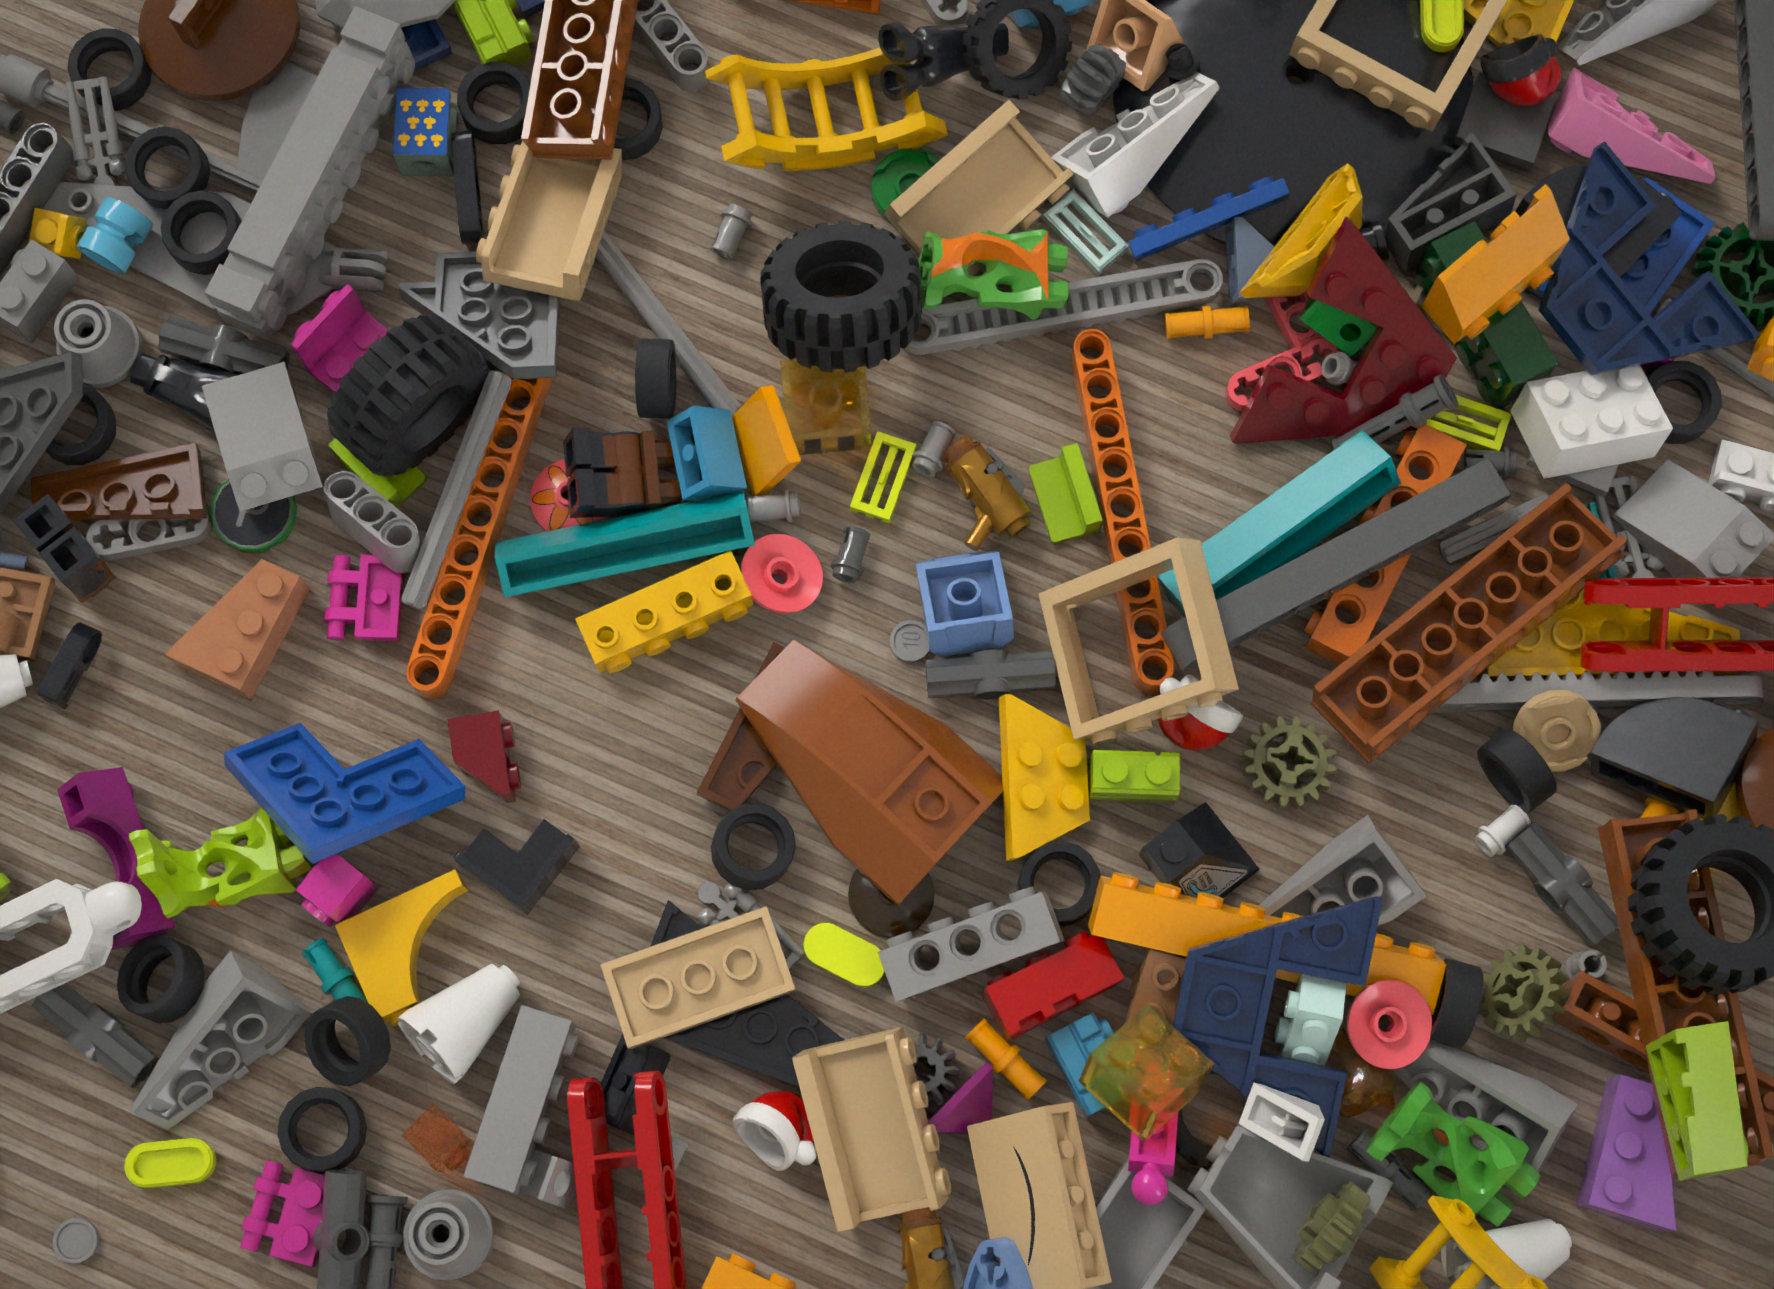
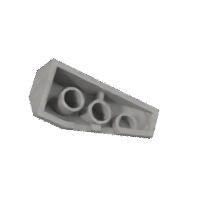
M1605 0V3L1597 11L1589 12L1583 16L1558 44V51L1580 66L1693 21L1698 16L1710 11L1719 0Z

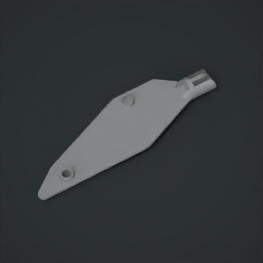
M59 182L43 209L87 218V229L88 226L97 225L94 215L105 197H112L126 203L145 215L153 223V227L143 244L134 245L133 249L136 256L130 266L212 310L219 308L212 305L204 294L214 273L202 275L189 272L175 261L162 242L161 224L167 209L156 208L139 196L131 186ZM155 188L156 190H159V191H170V190H174V189ZM213 192L229 201L241 220H243L251 205L250 203L230 193ZM87 200L84 206L78 207L81 201ZM214 212L196 215L182 229L180 240L183 247L193 254L211 251L224 239L227 231L226 222L222 216ZM324 241L320 255L316 259H311L305 271L306 280L303 288L297 295L293 294L292 298L288 297L283 307L287 308V315L297 314L332 289H343L347 284L354 290L383 292L384 283L381 280L385 279L386 267L384 264L387 263L388 252L382 250L337 248Z

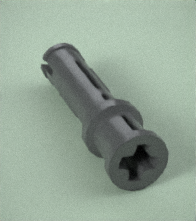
M1440 374L1434 377V383L1416 393L1407 392L1403 394L1402 398L1399 399L1400 404L1344 435L1334 438L1332 441L1334 449L1338 448L1343 442L1349 440L1361 430L1377 444H1380L1410 426L1421 428L1427 424V419L1445 409L1454 410L1458 408L1457 398L1447 380Z
M368 1195L367 1202L371 1204V1214L368 1232L370 1246L366 1289H394L397 1248L402 1247L403 1234L400 1233L403 1205L407 1204L408 1197Z

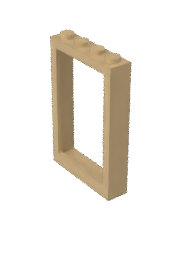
M1317 0L1296 35L1289 55L1296 58L1302 66L1308 69H1316L1331 77L1339 86L1347 89L1351 88L1368 97L1374 105L1388 108L1405 117L1406 121L1411 125L1433 132L1508 0H1488L1435 93L1319 31L1337 0Z

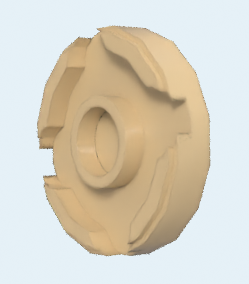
M1548 690L1533 696L1520 708L1513 722V730L1523 736L1538 751L1552 772H1565L1580 766L1588 759L1587 755L1600 737L1601 724L1595 709L1582 695L1569 690Z

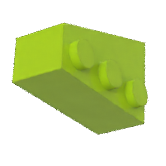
M1728 1021L1675 1029L1647 1044L1646 1050L1679 1181L1731 1173L1747 1167L1749 1151L1742 1128Z

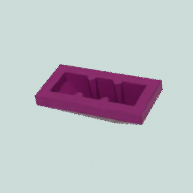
M986 1062L928 1121L929 1125L933 1124L938 1134H968L967 1126L992 1120L993 1067Z

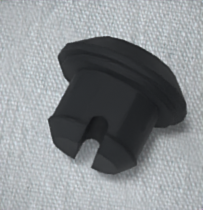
M1175 44L1166 52L1168 65L1165 68V73L1168 77L1177 80L1189 78L1200 67V59L1191 54L1190 48L1187 45Z

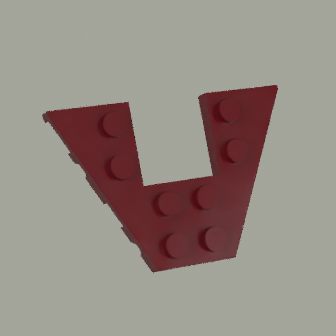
M1345 216L1306 292L1313 299L1374 323L1378 327L1341 394L1267 364L1230 434V438L1235 444L1342 436L1400 404L1399 399L1402 398L1403 394L1407 392L1414 394L1434 383V377L1441 374L1446 379L1457 359L1444 339L1347 216ZM1410 426L1403 431L1416 430L1417 428Z

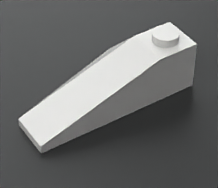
M1195 72L1191 77L1182 79L1154 94L1150 99L1149 106L1132 112L1129 109L1124 110L1116 115L1118 123L1097 133L1095 127L1089 129L1051 158L1063 171L1067 168L1071 169L1074 174L1068 182L1091 208L1109 218L1112 214L1124 210L1129 202L1142 192L1219 90V86L1216 81Z

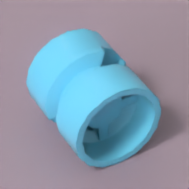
M105 197L94 215L97 225L87 227L76 248L86 257L104 268L124 275L136 256L133 249L134 245L143 244L153 227V223L145 215L126 203L112 197Z

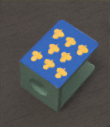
M397 89L393 156L402 176L454 177L451 132L457 131L458 113L455 108H450L451 93L449 89Z

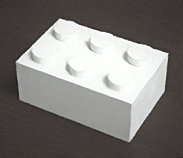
M1640 365L1596 375H1590L1588 371L1528 381L1510 411L1543 479L1653 458L1673 429Z

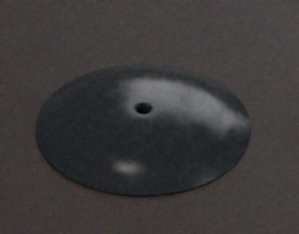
M1146 0L1172 18L1184 44L1190 48L1192 55L1200 59V67L1196 72L1216 81L1219 86V90L1147 184L1155 196L1175 215L1190 208H1195L1197 213L1211 208L1210 201L1226 193L1233 192L1235 197L1250 192L1249 185L1265 177L1272 176L1274 181L1284 178L1290 192L1288 200L1244 217L1249 224L1275 247L1326 179L1348 163L1355 170L1363 196L1362 226L1360 229L1370 227L1369 222L1379 220L1385 236L1388 218L1421 184H1425L1446 158H1450L1460 147L1453 143L1473 89L1471 66L1433 132L1425 128L1411 125L1406 121L1405 117L1388 108L1374 105L1368 97L1351 88L1347 89L1339 86L1331 77L1322 72L1302 66L1296 58L1289 55L1296 35L1317 0ZM1337 0L1319 30L1434 93L1464 44L1462 37L1458 45L1451 51L1435 52L1425 44L1421 35L1420 0ZM1164 71L1148 90L1142 91L1125 78H1122L1119 87L1113 93L1116 122H1119L1117 114L1126 109L1132 112L1149 106L1150 99L1154 94L1180 80L1168 77ZM1296 76L1304 83L1293 84L1287 77ZM1228 224L1204 234L1226 244L1225 227Z

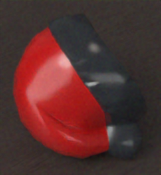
M1542 34L1526 37L1483 54L1480 57L1483 75L1489 82L1491 89L1500 99L1512 106L1527 107L1542 102L1555 91L1561 80V68L1555 59L1558 45L1554 39L1545 38Z

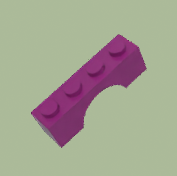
M123 767L77 773L57 789L70 830L84 833L102 845L113 863L115 881L132 884L138 890L141 897V913L137 922L113 936L111 950L135 946L150 936L165 935L175 928L173 917L167 918L164 915L157 897L137 876L136 867L138 859L135 849L130 842L129 833L136 830H145L146 828L140 820L134 802L133 789L127 781Z

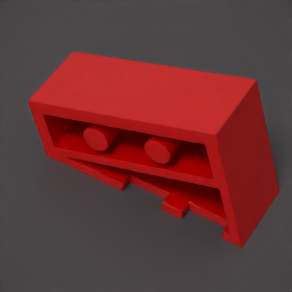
M1083 931L1064 942L1065 949L1053 955H1050L1049 951L1042 952L1026 961V968L1014 974L1006 971L987 982L988 986L985 987L982 998L1003 1038L1007 1042L1123 982L1125 978L1103 937L1089 936L1087 931Z

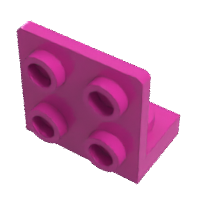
M348 284L341 291H335L328 296L323 304V310L312 321H307L298 328L294 335V341L291 343L293 350L306 371L332 393L338 391L340 381L345 374L351 371L354 367L352 364L359 356L362 357L370 349L369 346L377 339L383 338L388 329L365 311L356 291Z

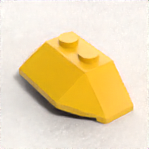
M1347 163L1326 179L1239 292L1245 298L1301 295L1309 287L1345 216L1352 220L1358 230L1362 226L1363 196L1355 170L1351 165Z

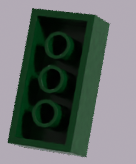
M1476 222L1470 223L1431 242L1415 272L1417 286L1424 288L1422 294L1427 297L1436 278L1478 241L1483 239L1486 241ZM1522 301L1504 315L1499 310L1488 318L1490 322L1488 327L1472 340L1466 335L1456 343V352L1460 361L1465 367L1470 366L1477 378L1476 386L1480 396L1484 401L1491 402L1492 406L1497 409H1502L1515 403L1526 382L1548 378L1558 365L1557 360Z

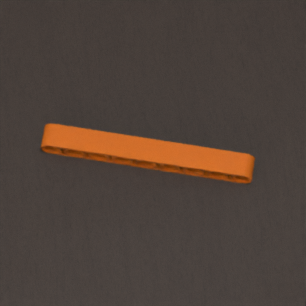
M1087 329L1078 334L1074 341L1071 366L1099 510L1103 519L1102 526L1109 562L1112 564L1127 558L1120 553L1118 548L1123 543L1136 545L1140 552L1150 549L1151 545L1111 343L1108 336L1102 331ZM1086 347H1092L1097 349L1101 356L1097 359H1087L1080 351ZM1093 386H1101L1108 391L1109 395L1102 399L1095 398L1089 394L1088 389ZM1100 425H1109L1115 429L1117 434L1111 438H1104L1096 432L1095 428ZM1108 464H1116L1123 469L1125 474L1118 478H1112L1104 472L1103 467ZM1116 503H1123L1131 509L1132 514L1126 518H1120L1112 512L1110 507ZM1157 576L1140 582L1148 591L1146 597L1134 598L1127 592L1126 588L1115 592L1132 680L1140 692L1150 695L1160 693L1161 683L1165 678H1171L1174 672L1172 653L1161 635V632L1167 626ZM1139 623L1150 624L1154 628L1156 636L1151 639L1140 638L1136 634L1134 626ZM1148 663L1157 664L1162 668L1164 677L1159 680L1148 679L1143 674L1142 667Z
M510 377L512 379L510 389L440 567L407 666L406 675L409 683L425 699L434 700L440 698L447 693L451 686L495 553V542L499 541L553 377L513 379ZM526 397L530 399V403L524 409L514 410L510 408V405L516 398ZM514 435L517 437L516 443L510 448L504 449L497 446L499 440L504 436ZM500 473L505 476L499 486H485V481L491 474ZM480 512L492 514L490 521L486 525H472V519L476 514ZM473 550L479 553L477 560L473 564L468 566L458 564L459 558L464 552ZM456 589L466 591L463 601L459 604L448 605L445 603L446 597L451 591ZM443 628L452 630V637L446 644L435 645L432 643L433 636L438 630ZM429 668L439 670L438 678L432 684L422 685L419 683V677L424 670Z

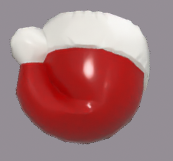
M1187 674L1181 681L1173 677L1165 678L1160 685V695L1199 680L1190 674ZM1221 700L1218 701V705L1199 708L1198 704L1187 708L1188 715L1178 719L1163 721L1161 717L1157 721L1163 734L1173 744L1182 749L1201 751L1215 747L1225 740L1230 733H1233L1242 721L1243 714Z
M789 1091L764 1093L742 1107L733 1118V1128L742 1141L760 1160L776 1171L786 1170L794 1161L801 1165H810L817 1157L803 1099Z

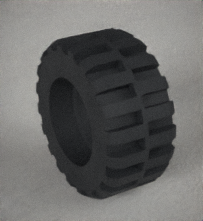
M839 221V224L828 225L827 222L816 224L815 228L811 230L803 228L796 231L792 239L786 237L777 245L776 251L773 250L769 254L761 270L760 284L764 324L768 338L775 347L779 348L783 355L790 360L796 358L797 363L809 369L812 366H817L823 372L833 373V369H844V373L856 372L858 367L866 366L867 369L876 367L880 364V360L886 359L889 361L900 353V348L905 349L914 339V335L920 328L922 299L919 262L916 255L900 238L896 239L892 232L884 228L879 231L875 229L873 224L861 222V225H852L851 221ZM836 295H854V296L842 297V298H832V297H831V296H836Z
M423 314L417 318L411 317L404 320L401 326H394L388 330L383 338L377 339L369 346L370 349L362 357L359 356L352 364L354 367L348 374L344 375L339 383L338 391L333 393L330 400L332 406L328 408L327 421L331 434L374 474L381 476L400 475L405 473L408 468H414L421 464L424 458L432 456L438 451L440 445L447 442L454 435V431L464 424L469 417V412L477 404L489 373L486 359L481 352L440 316Z
M1724 814L1709 815L1704 820L1696 818L1688 821L1678 829L1673 830L1656 843L1657 845L1647 851L1640 860L1642 867L1633 873L1630 885L1636 891L1628 896V910L1637 914V919L1630 923L1634 936L1642 934L1646 945L1641 947V950L1648 959L1655 955L1662 963L1658 967L1661 973L1668 978L1674 974L1681 976L1680 985L1688 989L1695 990L1703 985L1706 994L1720 995L1727 990L1734 994L1746 991L1774 977V838L1772 837L1774 830L1764 824L1753 828L1751 827L1752 821L1750 818L1736 815L1727 822V817ZM1709 867L1721 870L1734 877L1745 888L1752 901L1755 915L1753 931L1747 941L1733 943L1721 940L1706 931L1696 920L1691 911L1687 896L1688 880L1690 874L1695 869Z

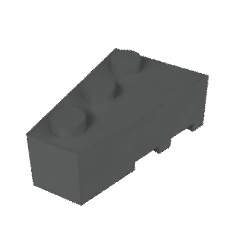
M1473 132L1463 140V144L1450 158H1446L1439 165L1438 170L1425 184H1421L1388 218L1385 232L1387 248L1404 273L1420 265L1431 242L1473 222H1476L1480 231L1484 232L1501 223L1512 212L1517 193Z

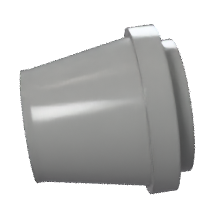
M82 299L67 304L56 317L54 333L57 339V355L73 352L82 356L83 384L93 388L109 387L120 383L132 373L142 354V339L136 325L125 313L113 307L102 306L93 300ZM91 327L94 328V332L86 338L81 337L86 330Z
M452 1189L436 1191L422 1198L410 1211L403 1231L405 1251L414 1267L428 1277L445 1281L458 1280L478 1270L488 1258L494 1241V1226L486 1207L476 1197L466 1192ZM440 1225L447 1226L450 1232L449 1238L443 1243L437 1242L434 1238V1231Z

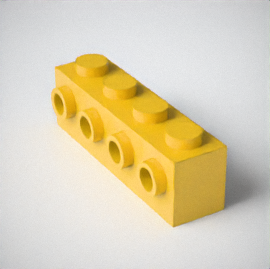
M730 550L577 617L575 620L598 672L601 673L607 670L611 674L629 667L632 664L631 659L644 653L647 656H654L666 651L671 646L670 642L683 636L686 639L696 638L710 629L708 625L724 619L725 622H731L743 617L748 613L747 608L753 606V599Z

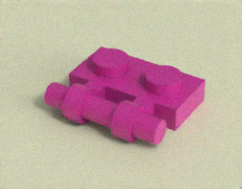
M361 554L360 570H349L350 557L347 555H334L333 570L328 571L327 585L331 587L330 606L325 608L324 622L328 623L327 639L344 640L345 625L355 624L354 637L357 640L399 642L402 614L401 597L403 595L405 573L395 572L374 555ZM358 587L356 608L346 607L348 588Z
M266 1160L262 1176H257L253 1190L257 1192L250 1216H245L241 1229L245 1230L240 1248L257 1252L262 1235L270 1236L274 1240L269 1256L315 1267L319 1252L314 1245L313 1236L316 1227L322 1221L325 1175L295 1168L290 1185L278 1181L283 1164ZM274 1195L286 1198L278 1224L267 1221Z

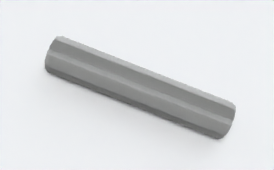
M1547 494L1537 496L1442 540L1438 545L1442 558H1444L1447 564H1453L1485 549L1549 496Z

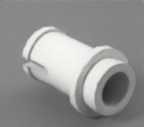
M1511 804L1489 826L1478 828V835L1474 838L1475 842L1489 857H1493L1495 854L1502 855L1506 850L1505 846L1525 828H1528L1531 825V821L1519 806Z

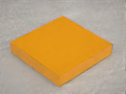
M773 385L760 387L732 416L742 467L752 496L768 494L801 462L798 449Z

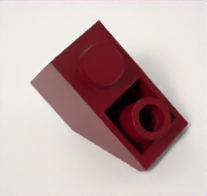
M499 710L447 719L453 761L459 769L505 802H516L514 789L521 788V779L518 764L510 763L508 748L515 747L512 722H505Z

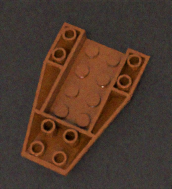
M793 640L735 699L832 846L897 906L1004 791L1002 775L947 725L796 640Z

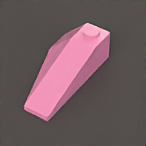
M1575 67L1573 68L1548 121L1549 137L1557 148L1566 153H1570L1573 150L1583 157L1590 158L1593 149L1605 141L1625 166L1708 184L1713 182L1716 176L1711 160L1673 133L1665 132L1663 136L1660 135L1658 128L1649 120L1650 117L1641 110L1628 112L1616 101L1619 97L1616 92Z

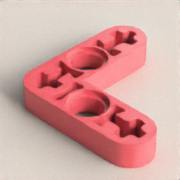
M1307 292L1299 296H1288L1292 306L1286 311H1283L1288 303L1286 296L1264 297L1290 349L1235 373L1230 378L1225 391L1226 401L1231 408L1243 412L1248 400L1245 395L1237 396L1235 394L1239 384L1242 383L1245 388L1257 385L1260 379L1258 374H1263L1267 364L1273 367L1285 366L1291 370L1293 375L1312 383L1326 379L1318 362L1306 366L1304 370L1305 377L1302 376L1300 365L1309 362L1314 351L1319 356H1328L1338 352L1337 347L1313 329L1305 333L1294 331L1289 322L1292 316L1302 313L1309 298Z

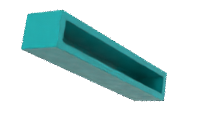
M1361 430L1317 463L1308 467L1303 473L1282 488L1273 492L1268 498L1247 513L1241 515L1215 536L1206 540L1202 544V549L1215 599L1218 600L1298 558L1401 484L1391 456ZM1174 569L1160 574L1157 577L1169 601L1186 617Z
M740 491L495 542V561L504 597L745 548L754 546L755 543L744 492Z

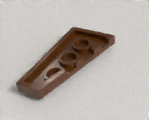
M196 442L31 478L32 505L49 494L70 520L207 518L201 452Z
M773 642L756 677L785 647ZM739 708L696 794L728 811L744 804L778 765L741 708Z

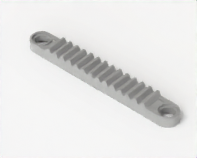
M1197 259L1067 282L1068 299L1062 308H1044L1035 320H1032L1026 314L1012 309L978 307L977 299L943 304L933 309L922 308L921 323L926 324L930 328V337L922 342L912 340L905 350L914 355H925L947 350L961 351L965 347L977 348L981 344L990 346L998 341L1007 343L1014 338L1024 340L1031 335L1041 337L1048 332L1057 334L1065 329L1074 331L1078 327L1090 328L1094 324L1102 326L1110 321L1119 323L1127 318L1136 320L1143 315L1153 317L1160 312L1171 313L1177 309L1205 305L1218 297L1223 284V274L1214 262L1207 259ZM1196 273H1205L1211 277L1213 286L1207 291H1198L1192 287L1190 278Z
M1571 671L1561 679L1556 672H1551L1544 680L1539 672H1534L1527 680L1522 673H1517L1510 681L1505 673H1500L1493 681L1488 674H1482L1476 682H1469L1433 713L1519 711L1533 696L1548 690H1569L1580 694L1594 709L1633 708L1648 701L1670 697L1695 698L1720 706L1746 705L1763 701L1764 689L1763 679L1760 676H1714L1712 671H1701L1697 675L1694 671H1684L1681 675L1677 671H1668L1663 676L1660 671H1651L1647 676L1642 671L1634 672L1629 677L1626 672H1617L1611 677L1608 672L1602 671L1595 678L1590 671H1585L1579 678Z

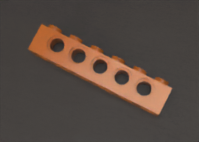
M1427 424L1421 428L1418 427L1414 434L1406 431L1395 452L1402 456L1396 467L1401 484L1381 497L1378 505L1373 503L1367 507L1359 524L1361 525L1391 509L1390 502H1405L1450 478L1467 444ZM1419 466L1423 468L1427 473V479L1418 480L1414 478L1409 472V467ZM1411 553L1370 574L1369 576L1373 580V587L1364 588L1355 582L1327 597L1329 600L1323 612L1315 609L1303 631L1311 635L1305 648L1338 665L1362 648L1377 623ZM1338 608L1350 610L1355 617V623L1344 624L1340 622L1336 617L1335 610Z

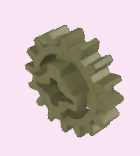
M1277 716L1273 729L1266 722L1262 723L1259 727L1262 737L1252 734L1247 741L1255 749L1245 750L1242 754L1244 760L1251 762V765L1242 771L1243 776H1254L1255 781L1249 788L1251 792L1262 788L1265 791L1262 802L1266 804L1272 797L1278 798V809L1282 810L1288 803V800L1293 801L1296 809L1303 807L1305 796L1312 803L1316 802L1320 798L1316 787L1327 791L1331 783L1324 775H1333L1337 770L1336 766L1327 763V760L1334 757L1336 750L1325 749L1323 746L1329 735L1326 733L1317 737L1313 733L1316 728L1315 722H1311L1306 728L1301 727L1300 716H1295L1290 725H1286L1282 716ZM1284 736V741L1278 748H1264L1271 740ZM1303 741L1310 746L1315 755L1307 751L1302 744ZM1286 754L1292 756V763L1298 764L1292 771L1287 770L1286 762L1281 761ZM1263 770H1268L1276 780V785L1268 779ZM1300 777H1314L1308 785L1294 789L1296 780Z
M1520 945L1518 954L1509 949L1505 950V961L1500 963L1493 959L1491 961L1494 969L1491 975L1483 974V980L1487 982L1486 988H1483L1482 999L1485 1002L1480 1005L1479 1013L1486 1016L1483 1023L1493 1029L1495 1033L1507 1040L1513 1037L1520 1042H1525L1528 1033L1537 1039L1541 1038V1027L1543 1025L1552 1029L1556 1026L1552 1016L1554 1013H1565L1566 1009L1559 1005L1560 999L1570 997V992L1561 987L1562 984L1569 980V976L1560 970L1562 966L1560 961L1538 947L1531 950L1525 945ZM1531 969H1539V972L1536 973ZM1510 1014V1015L1514 1016L1515 1018H1514V1019H1510V1018H1507L1506 1015Z
M1349 1181L1347 1185H1342L1337 1194L1334 1193L1332 1195L1328 1192L1323 1199L1317 1200L1308 1211L1303 1224L1297 1230L1296 1234L1302 1241L1296 1246L1294 1250L1296 1253L1292 1259L1309 1273L1313 1274L1315 1270L1318 1272L1325 1262L1331 1261L1334 1263L1342 1254L1346 1255L1355 1244V1239L1360 1230L1366 1224V1220L1362 1218L1361 1214L1368 1207L1367 1201L1370 1199V1196L1353 1182Z

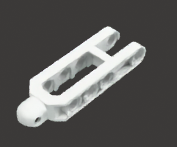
M55 879L0 905V940L10 941L16 938L15 933L38 922L46 924L52 921L53 915L63 910H66L72 930L67 944L0 975V1014L105 965L112 949L113 936L133 926L140 916L142 903L138 890L132 884L118 881L104 884L92 890L80 884L70 885Z

